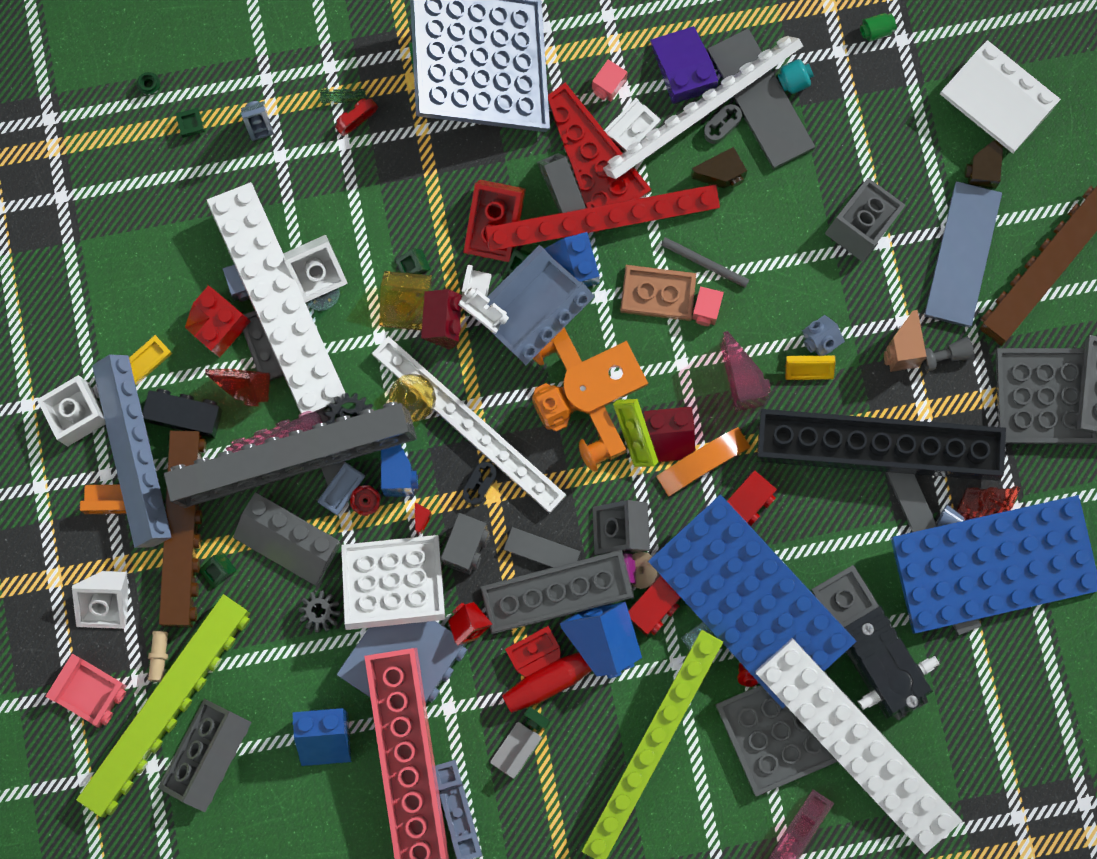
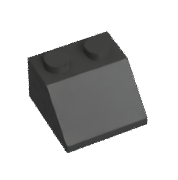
M625 500L592 507L595 555H603L622 550L623 554L650 551L648 502Z

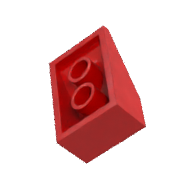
M479 180L475 183L463 253L506 262L510 261L513 247L489 251L485 227L520 221L525 188Z

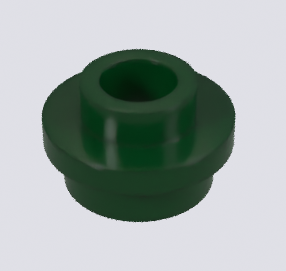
M152 72L141 74L137 80V88L144 95L157 93L161 86L159 77ZM147 82H153L151 87H145Z

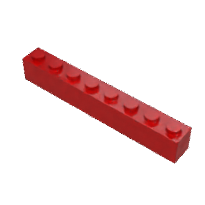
M754 470L728 499V503L752 526L760 517L757 512L763 506L767 509L776 499L773 495L777 489ZM660 575L628 611L632 624L646 637L650 632L655 635L664 625L661 620L666 615L671 617L680 607L677 602L681 597Z

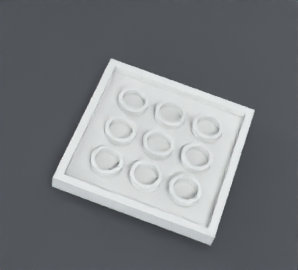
M438 535L341 545L346 630L445 620Z

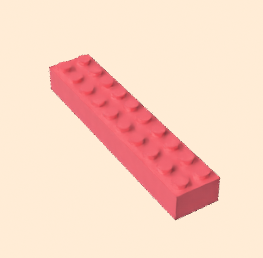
M417 648L364 656L394 858L449 859Z

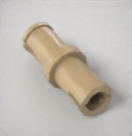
M153 631L151 653H148V659H150L148 681L161 682L164 678L165 661L168 660V654H166L168 633Z

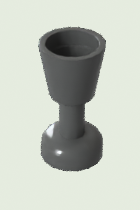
M966 336L948 345L947 349L933 353L930 348H925L927 357L922 363L925 370L930 372L936 369V362L946 359L951 361L974 359L975 354L972 342Z

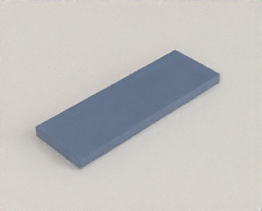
M955 182L924 317L971 328L1002 196L1001 192Z

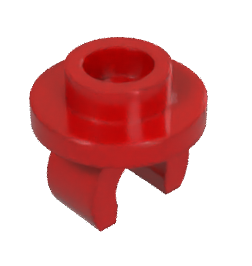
M739 663V674L737 676L739 684L746 687L757 685L759 682Z

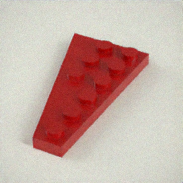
M566 82L548 94V104L586 208L644 198L651 193L652 189L634 167L617 179L607 176L603 168L608 165V161L617 155L621 156L623 153Z

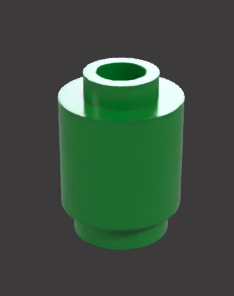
M882 13L863 19L862 25H860L862 37L864 39L867 38L869 42L890 36L892 32L897 30L895 18L891 13Z

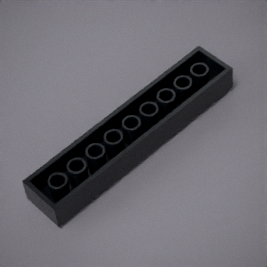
M761 409L756 462L1000 481L1004 476L1006 428Z

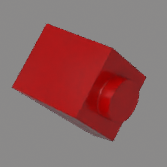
M474 602L458 605L453 610L454 615L448 620L457 645L477 640L492 625L491 621Z

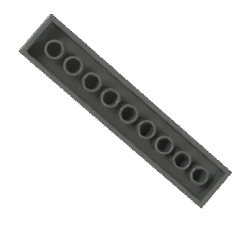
M396 401L384 404L383 408L379 410L366 409L360 411V415L352 418L350 416H342L337 418L335 423L328 425L326 423L315 424L308 431H291L288 433L289 436L281 439L279 437H271L266 439L264 444L257 446L256 444H247L242 446L241 450L237 452H220L217 454L218 457L210 460L206 457L197 459L193 465L186 467L184 464L173 466L170 468L171 471L164 473L170 501L183 508H187L417 440L410 411L402 403L398 404Z

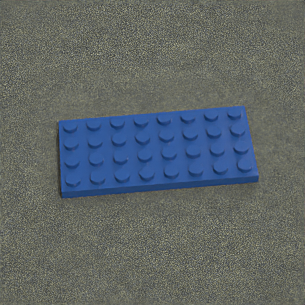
M721 494L648 561L718 639L723 641L728 650L782 709L786 705L755 673L782 646L793 638L813 661L825 671L857 642Z
M1079 495L890 537L912 633H919L1097 592V569Z

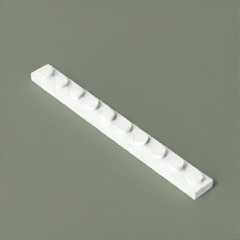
M789 36L781 38L777 41V45L774 48L761 52L757 60L740 67V72L734 76L731 75L724 78L720 86L703 93V98L699 101L686 105L682 113L669 117L665 121V125L659 129L655 128L649 131L645 139L631 144L627 148L628 151L621 156H614L608 161V165L603 168L607 176L617 179L803 47L800 39Z
M389 336L372 353L379 362L549 514L566 497L562 490Z

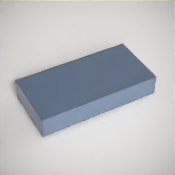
M344 462L317 502L338 516L350 499L352 492L359 486L365 475L347 462Z

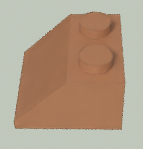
M918 310L911 312L887 346L886 351H884V361L886 365L890 366V372L918 368L927 357Z

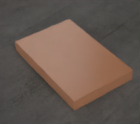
M626 265L620 313L691 321L697 273Z

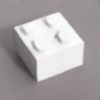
M79 375L37 399L56 439L67 447L106 424L103 410L89 382Z

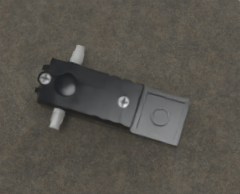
M854 565L810 590L857 641L846 653L870 691L869 694L863 696V699L858 701L862 710L878 704L886 719L893 716L900 720L908 712L928 703L926 696L932 693L933 690L924 675L940 665L939 661L935 656L930 659L927 658L919 662V664L914 661L903 641L898 637L895 628L891 626L889 618L885 616L882 607L878 606Z

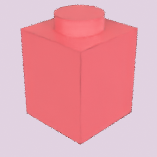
M608 59L592 81L594 94L602 100L606 98L611 102L627 81L628 72Z
M700 286L692 319L703 326L715 325L724 292Z

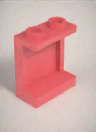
M72 654L45 697L62 705L92 723L95 727L101 728L102 725L106 726L113 716L111 711L115 704H120L125 697L126 691L124 689L127 685Z

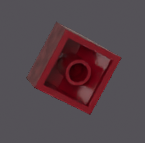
M450 289L425 291L421 339L447 349H453L459 342V333L461 331L460 318L462 307L458 305L462 298L461 294Z
M692 406L643 412L658 463L680 461L696 451Z

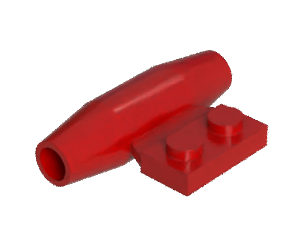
M549 626L505 649L516 671L525 678L504 693L502 697L509 711L513 713L539 704L575 685L592 670L579 652L560 658V646Z

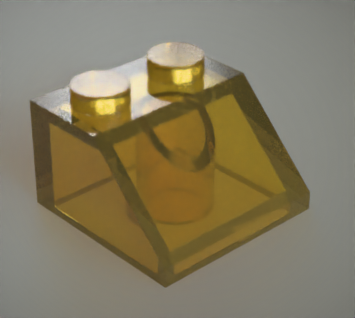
M384 271L380 289L379 326L422 331L425 291H431L432 276Z

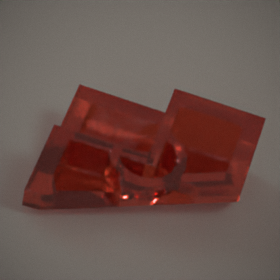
M1017 486L997 489V487H989L988 489L967 488L956 511L964 516L966 520L1009 511L1013 508L1020 488Z

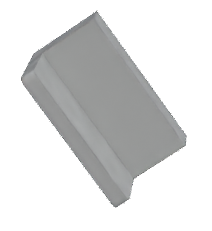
M517 722L492 758L491 764L515 779L542 737Z

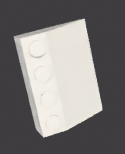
M988 40L975 52L940 93L941 96L1011 153H1014L1061 100Z

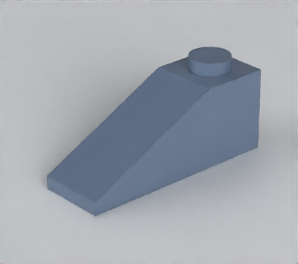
M253 101L246 104V107L241 108V115L252 141L274 135L264 101Z

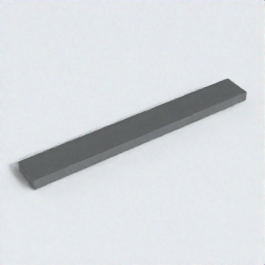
M886 472L911 531L916 532L937 527L915 475ZM979 619L954 624L953 627L957 636L981 627Z

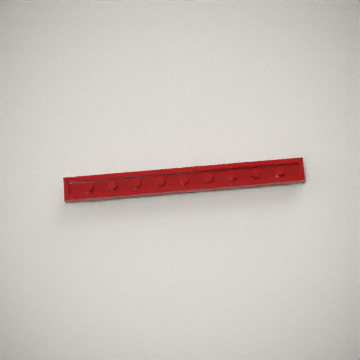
M715 184L485 227L488 249L493 251L585 232L589 233L720 208Z

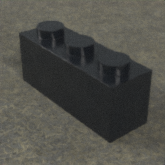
M157 388L156 391H148L142 413L146 423L181 431H199L202 436L216 437L222 415V410L217 406V402L203 399V402L195 401L193 396L180 394L179 397L170 395V391Z

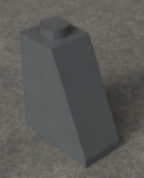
M557 153L537 162L559 213L586 208L566 156Z

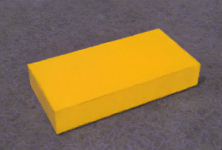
M156 335L129 357L135 385H138L172 354Z
M835 355L786 356V380L834 379Z

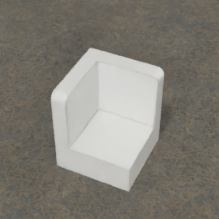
M468 265L462 287V296L467 288L470 289L472 287L473 289L477 288L487 297L491 274L475 271L472 265Z

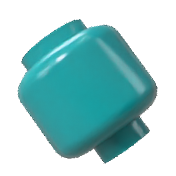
M800 59L781 66V73L778 74L784 91L788 90L791 94L809 88L811 86L810 78L814 77L809 63L804 65Z

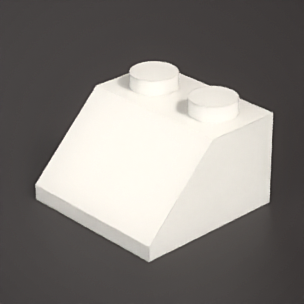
M326 235L283 253L286 266L292 278L295 279L305 302L348 284Z

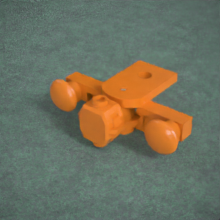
M564 327L533 358L537 364L544 365L543 358L556 352L567 370L564 386H551L545 383L535 388L532 402L544 427L556 432L568 426L572 412L578 410L589 414L600 440L587 446L585 441L581 439L579 451L586 466L590 470L598 472L596 464L609 458L612 460L626 453V448L605 406L648 386V381L627 341L582 362ZM614 367L619 368L623 375L620 379H612L608 374L609 370Z

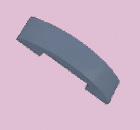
M456 760L436 765L439 794L457 859H476L482 857Z

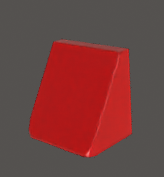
M415 502V530L417 534L422 535L432 517L431 510Z

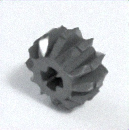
M324 591L319 592L318 598L311 592L310 597L312 600L310 602L305 598L302 599V602L307 607H299V612L306 613L300 617V621H308L306 624L308 630L315 624L314 629L316 633L320 632L321 625L328 632L330 628L327 623L331 622L336 626L337 621L332 617L341 615L340 611L333 610L339 606V603H331L334 598L332 594H329L324 600ZM318 606H322L323 610L326 611L324 615L321 614L322 617L320 618L314 613L315 609L318 610Z

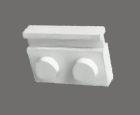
M635 98L604 131L616 145L626 152L628 151V146L645 139L646 134L661 123V119Z

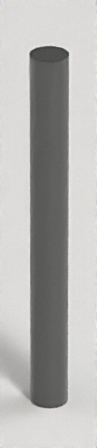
M666 237L662 241L661 246L746 288L749 279Z

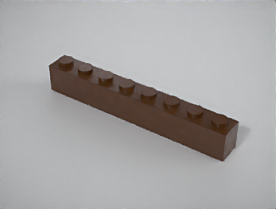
M1092 186L1088 188L1082 196L1085 201L1081 206L1076 203L1068 213L1071 218L1067 223L1061 221L1053 232L1057 235L1051 241L1047 238L1041 245L1039 250L1042 253L1039 257L1032 256L1024 266L1027 269L1022 276L1018 273L1010 283L1013 287L1007 294L1003 291L995 301L998 304L994 311L989 309L980 319L984 323L979 329L1001 347L1096 233L1097 186L1095 188Z
M170 431L168 472L171 471L170 468L173 466L184 464L186 467L193 465L195 460L202 458V453L206 452V439L203 438L199 431ZM167 489L165 512L172 538L164 541L159 625L162 627L193 628V622L197 621V607H194V597H198L199 585L195 582V573H199L200 559L196 558L197 549L201 547V534H198V525L202 524V510H199V504L183 508L171 502Z

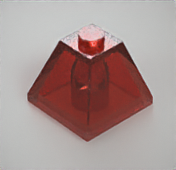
M229 368L205 369V374L235 400L245 401L244 405L259 406V402H268L270 373Z

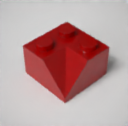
M208 285L192 304L185 328L209 350L221 357L251 320Z

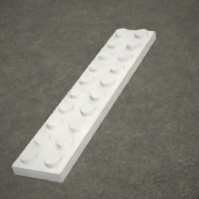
M250 182L207 199V204L302 418L327 408L328 403L335 404L334 397L339 396L342 399V394L345 391L297 283L286 266L284 254L252 183Z
M793 638L755 671L763 682L924 854L962 822L961 818Z

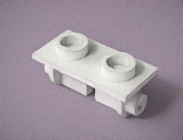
M467 288L458 305L496 334L500 325L505 324L509 319L506 315L507 312L503 311L495 303L490 306L487 305L490 299L477 288Z

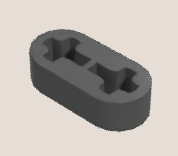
M733 104L723 107L706 124L704 129L706 141L712 144L719 143L732 132L741 121L742 112L740 108ZM727 112L729 114L734 112L735 120L731 118L725 123ZM718 126H721L718 133L719 136L716 134L710 135V128L715 130Z

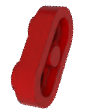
M365 98L361 99L356 103L352 111L343 113L337 118L335 128L342 136L349 134L370 118L378 109V105L371 98L367 100Z

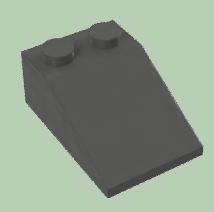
M867 178L825 234L863 262L906 205L870 178Z

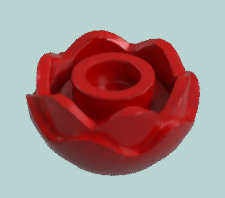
M369 485L360 486L351 494V507L357 514L362 516L373 514L379 509L380 494Z

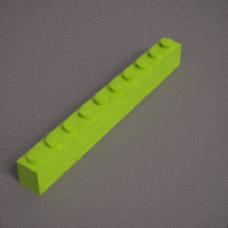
M222 595L76 799L78 802L99 817L105 818L107 814L111 816L119 805L117 800L122 794L126 795L134 784L132 782L134 776L144 771L148 765L146 760L151 752L155 754L163 743L161 738L166 731L170 733L178 722L176 717L181 711L185 712L192 703L190 698L194 692H199L207 681L205 677L210 670L213 672L221 662L219 657L223 651H228L233 646L236 640L233 637L238 630L242 631L248 625L250 612L226 595Z
M703 630L700 631L582 849L583 853L594 859H607L722 646L723 641Z

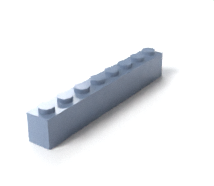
M108 355L92 365L133 544L134 548L155 547L172 537L128 355Z

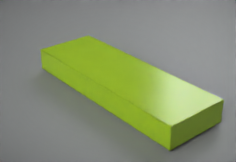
M638 399L616 400L613 406L634 467H655L658 459Z

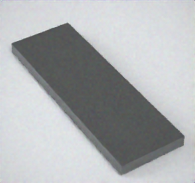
M749 28L707 48V53L722 79L731 75L734 76L740 72V67L757 60L758 55L762 52ZM772 69L733 96L735 103L740 108L744 119L773 170L815 149L814 143Z
M622 550L481 586L487 617L492 623L490 629L493 635L634 598Z

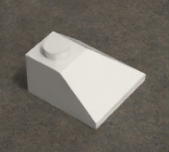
M101 571L72 586L76 627L126 628L129 592L127 572Z

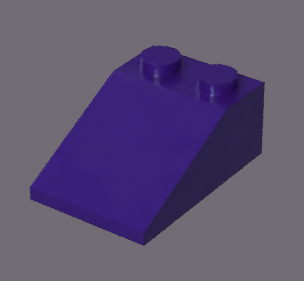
M694 26L650 40L672 104L703 95L706 91L717 88L718 78L712 61Z

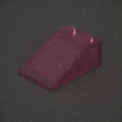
M728 331L723 332L720 348L735 411L764 406L769 397L768 393H771L769 380L764 379L763 372Z

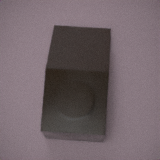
M993 140L973 156L969 164H966L965 178H968L969 185L996 189L1001 181L1003 145L997 140Z
M734 147L693 167L691 171L692 179L711 185L716 184V186L724 189L729 186L733 188L744 182L747 174V169Z

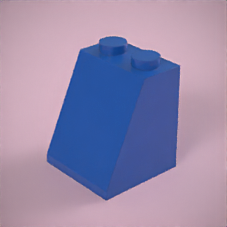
M626 602L582 611L560 623L564 633L597 677L607 675V678H614L620 676L622 670L634 667V663L642 658Z
M341 708L292 712L294 740L301 766L351 762L349 716L346 710Z

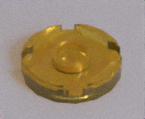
M413 373L403 375L392 384L389 391V402L396 401L398 404L402 403L410 411L412 422L425 419L435 408V390L429 380L421 375Z

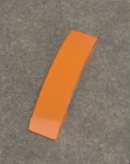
M737 427L678 461L657 475L656 478L668 497H670L701 476L751 447Z

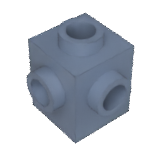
M826 315L813 321L802 330L806 339L804 340L806 348L811 353L815 352L819 356L831 353L836 347L845 342L838 325Z

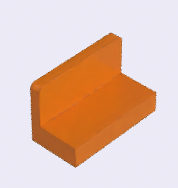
M120 484L86 485L84 501H80V511L84 514H126Z

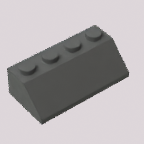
M256 492L243 511L233 536L237 541L315 586L320 582L342 545L336 538Z
M204 699L158 788L181 802L206 812L219 784L224 779L231 761L236 756V752L246 736L251 722Z

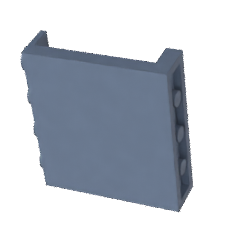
M539 245L487 297L490 299L487 305L490 306L495 303L503 311L507 312L506 315L509 319L505 324L500 325L497 333L494 335L527 365L595 296L583 282H579Z
M436 621L370 627L337 675L370 697L364 656L417 648L425 703L427 704L428 701L433 703L440 692L437 688L442 680L447 682L454 670L451 667L456 660L460 662L468 650L465 648L467 643L457 645L452 632Z

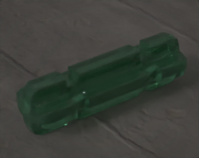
M352 89L320 90L321 103H331V101H334V103H353V101H356L357 103L363 98L366 99L365 89H355V91H352Z

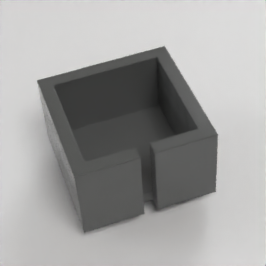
M459 513L441 557L443 565L471 575L472 570L477 571L482 559L479 552L481 548L486 549L491 536L489 535L490 531H488L487 523Z

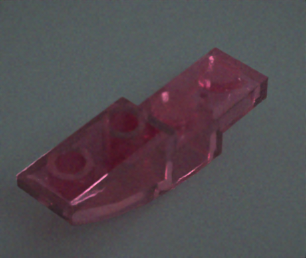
M812 790L769 859H800L834 803L815 790Z

